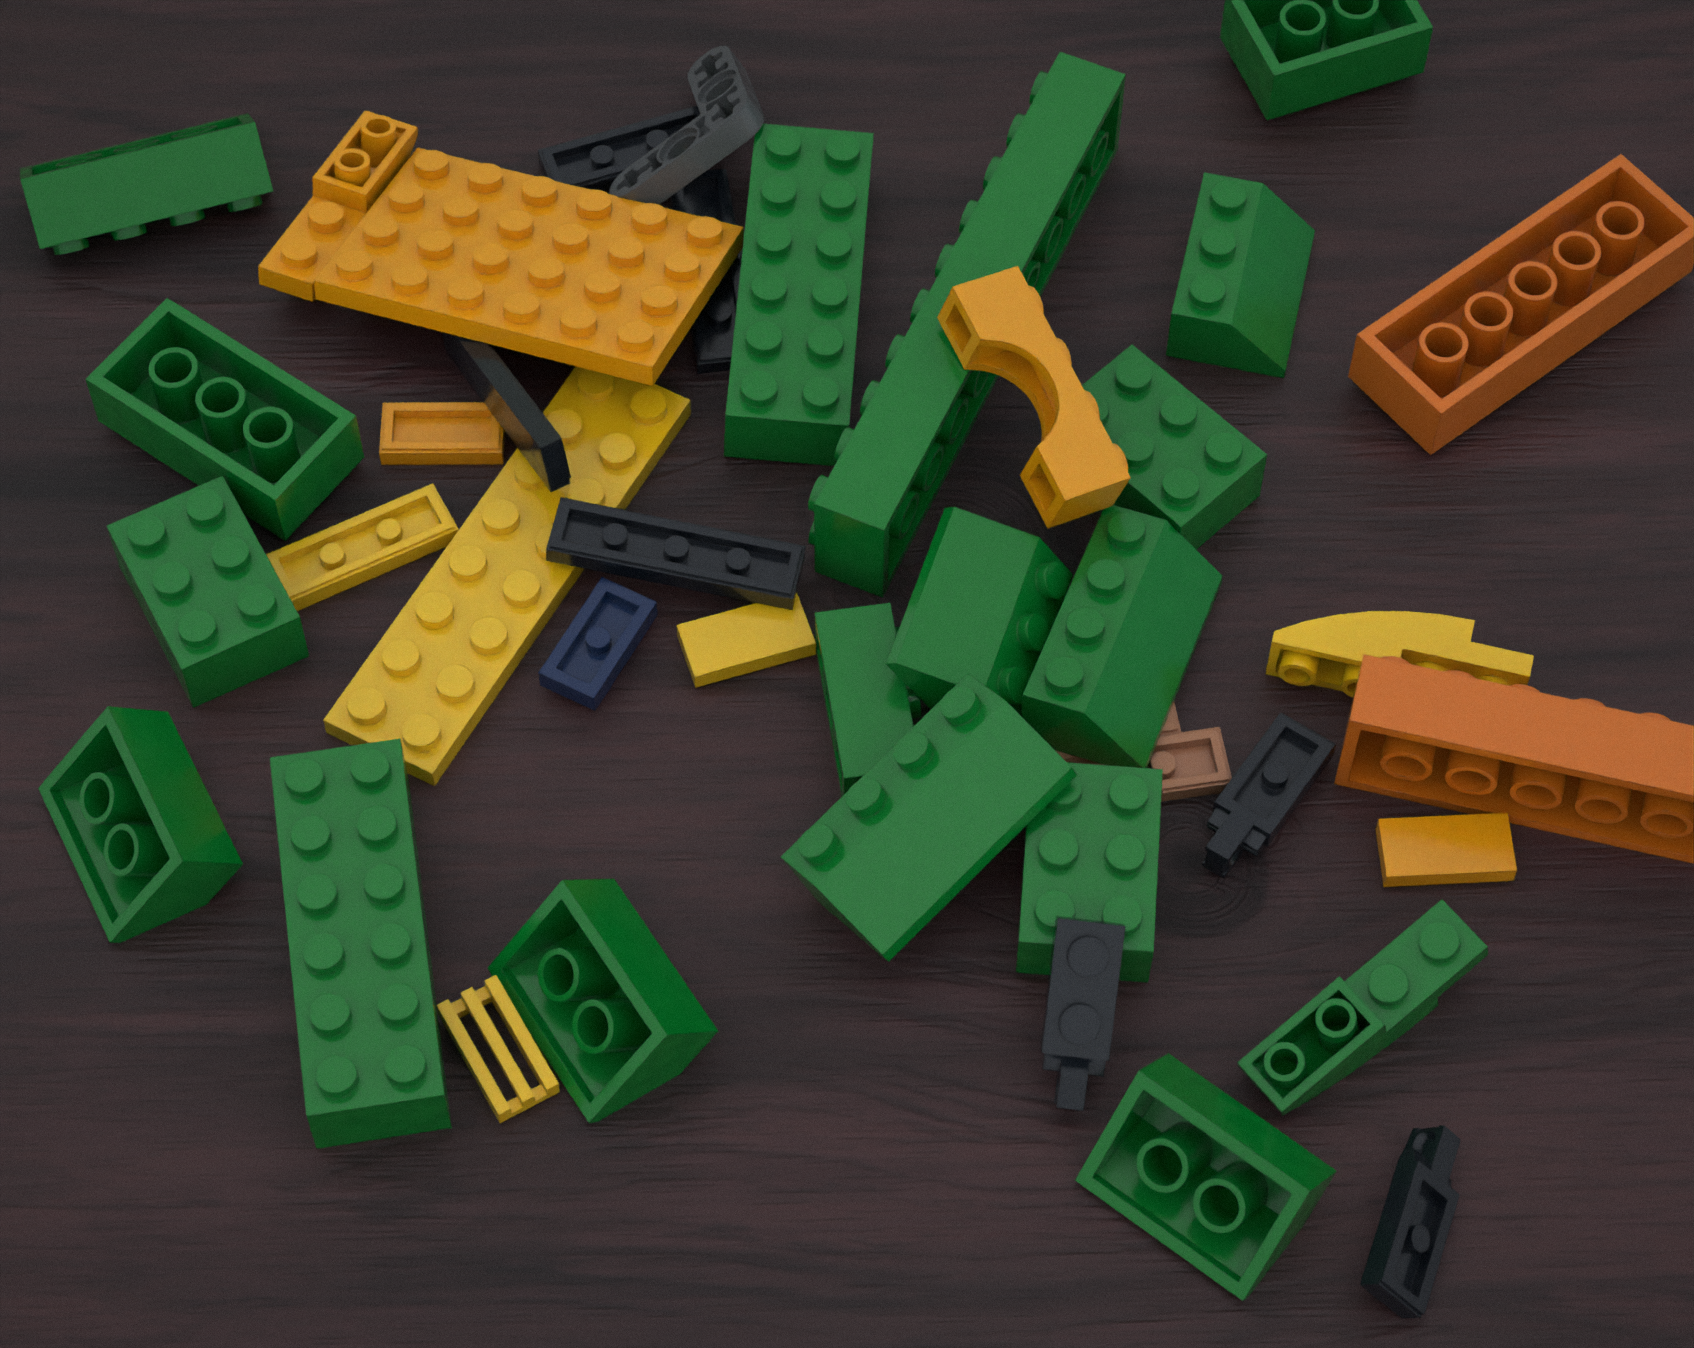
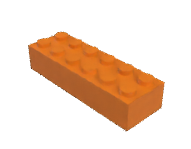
M1620 154L1356 335L1348 377L1425 451L1432 455L1691 273L1694 266V217Z
M1363 654L1334 784L1466 814L1508 813L1509 823L1694 864L1693 725L1671 721L1668 717L1658 713L1647 712L1638 714L1606 707L1601 702L1593 699L1579 698L1573 700L1545 694L1534 687L1524 684L1509 686L1476 679L1464 671L1448 670L1444 672L1416 666L1399 657L1384 656L1379 658Z

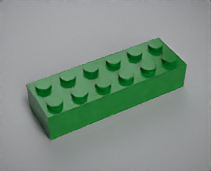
M762 124L754 136L725 413L724 457L835 466L836 464L834 462L835 450L843 431L849 427L874 133Z
M401 739L270 757L305 1109L316 1149L452 1128L409 778Z

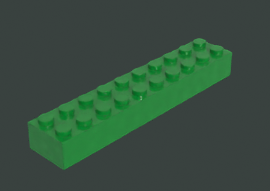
M1059 52L1048 73L1040 71L1037 75L1029 98L1031 106L1026 115L1018 113L1013 119L1006 140L1008 148L1003 157L994 156L990 161L983 180L984 192L979 201L971 199L966 205L959 225L960 236L955 245L947 243L942 249L936 264V280L930 290L924 288L920 290L912 307L910 316L912 324L905 336L897 334L893 339L885 361V368L887 370L880 382L872 380L868 385L861 402L860 415L862 416L855 429L847 427L843 431L835 450L834 462L836 464L829 477L820 475L813 486L808 501V510L814 512V522L809 533L808 543L814 546L815 572L879 597H884L999 377L996 374L985 371L964 370L937 317L953 286L1015 266L1019 267L1028 286L1034 287L1041 297L1118 150L1126 74Z

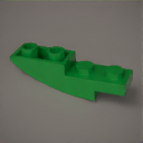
M1441 899L1347 980L1344 981L1340 976L1239 1060L1237 1065L1283 1116L1354 1072L1438 1006V997L1488 955V946Z

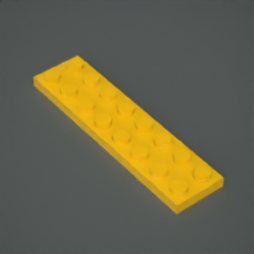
M575 366L543 411L544 416L562 438L571 475L570 484L550 492L518 448L515 450L323 719L326 733L350 745L401 739L408 774L435 786L585 569L546 561V548L560 498L563 497L625 510L691 415L690 399L657 384L650 386Z

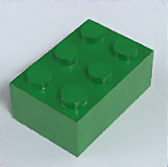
M1225 0L1220 38L1266 120H1271L1424 73L1433 26L1417 0Z
M1133 344L1082 385L1083 389L1089 391L1095 398L1099 408L1100 420L1112 443L1117 444L1122 449L1127 459L1128 473L1131 478L1113 505L1167 520L1197 550L1260 496L1267 454Z
M223 476L107 525L119 567L193 708L309 657L300 616Z
M1067 762L1076 772L1077 776L1025 826L1016 973L1049 975L1056 916L1124 924L1126 927L1119 981L1148 983L1154 954L1163 769Z

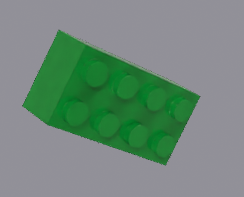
M166 298L85 379L97 419L100 423L198 486L223 476L243 514L284 541L292 535L364 458L356 415L169 298Z

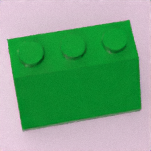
M1204 172L1172 308L1166 356L1284 378L1315 230L1263 183Z
M955 506L944 508L886 665L930 709L969 673L1006 700L1022 717V696L1067 594L1073 574L1040 537Z
M107 706L38 788L110 943L124 942L207 905L243 865L167 711Z
M615 879L562 880L488 966L491 975H497L531 1036L588 1123L604 1119L680 1075L718 1032V1029Z
M1168 1053L1137 1072L1075 1181L1240 1300L1244 1301L1304 1226L1337 1170Z

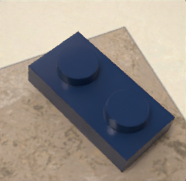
M601 577L538 672L540 686L596 711L658 616L657 602Z

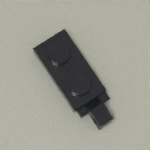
M1280 713L1215 800L1212 815L1206 826L1214 831L1215 834L1205 847L1207 855L1202 862V866L1224 879L1240 859L1244 850L1257 857L1264 846L1268 847L1334 756L1336 744L1285 714Z
M1056 916L1040 1051L1043 1053L1042 1069L1057 1071L1054 1096L1056 1108L1084 1111L1088 1075L1104 1077L1106 1061H1109L1126 927L1124 924Z
M1443 1125L1422 1129L1419 1127L1413 1128L1406 1146L1398 1159L1360 1282V1286L1402 1319L1421 1318V1315L1425 1314L1460 1196L1459 1193L1451 1188L1450 1175L1461 1139Z

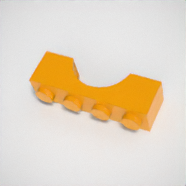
M1018 266L953 286L937 319L964 370L985 371L1012 382L1030 399L1039 416L1042 433L1041 443L1035 448L1020 477L1047 529L1113 506L1131 478L1128 473L1127 459L1122 449L1117 444L1112 443L1100 420L1099 408L1095 398L1089 391L1083 389L1076 376L1066 344L1060 338H1056L1044 316L1043 303L1037 290L1032 286H1028Z

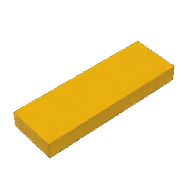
M432 483L266 554L295 609L299 611L447 547L459 528Z

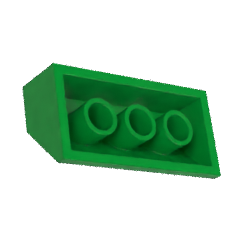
M248 113L20 168V180L39 248L43 249L52 246L55 255L89 247L87 237L111 232L114 241L145 234L148 232L145 223L168 217L171 226L196 222L205 218L203 209L225 203L229 212L256 207L263 204L261 194L273 192L256 123Z
M1115 505L1103 509L1022 696V718L1054 750L1103 765L1147 768L1222 584L1223 575L1167 520Z
M968 673L914 727L901 737L865 775L853 784L816 823L806 830L781 858L822 906L889 962L1077 774L1006 700Z

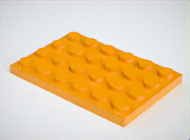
M417 147L314 279L316 300L653 386L741 251L744 227L721 222L712 217H701L664 208L655 203H643L619 198L602 190H590L557 182L544 176H533L500 168L495 164L479 163L447 155L438 150H426Z

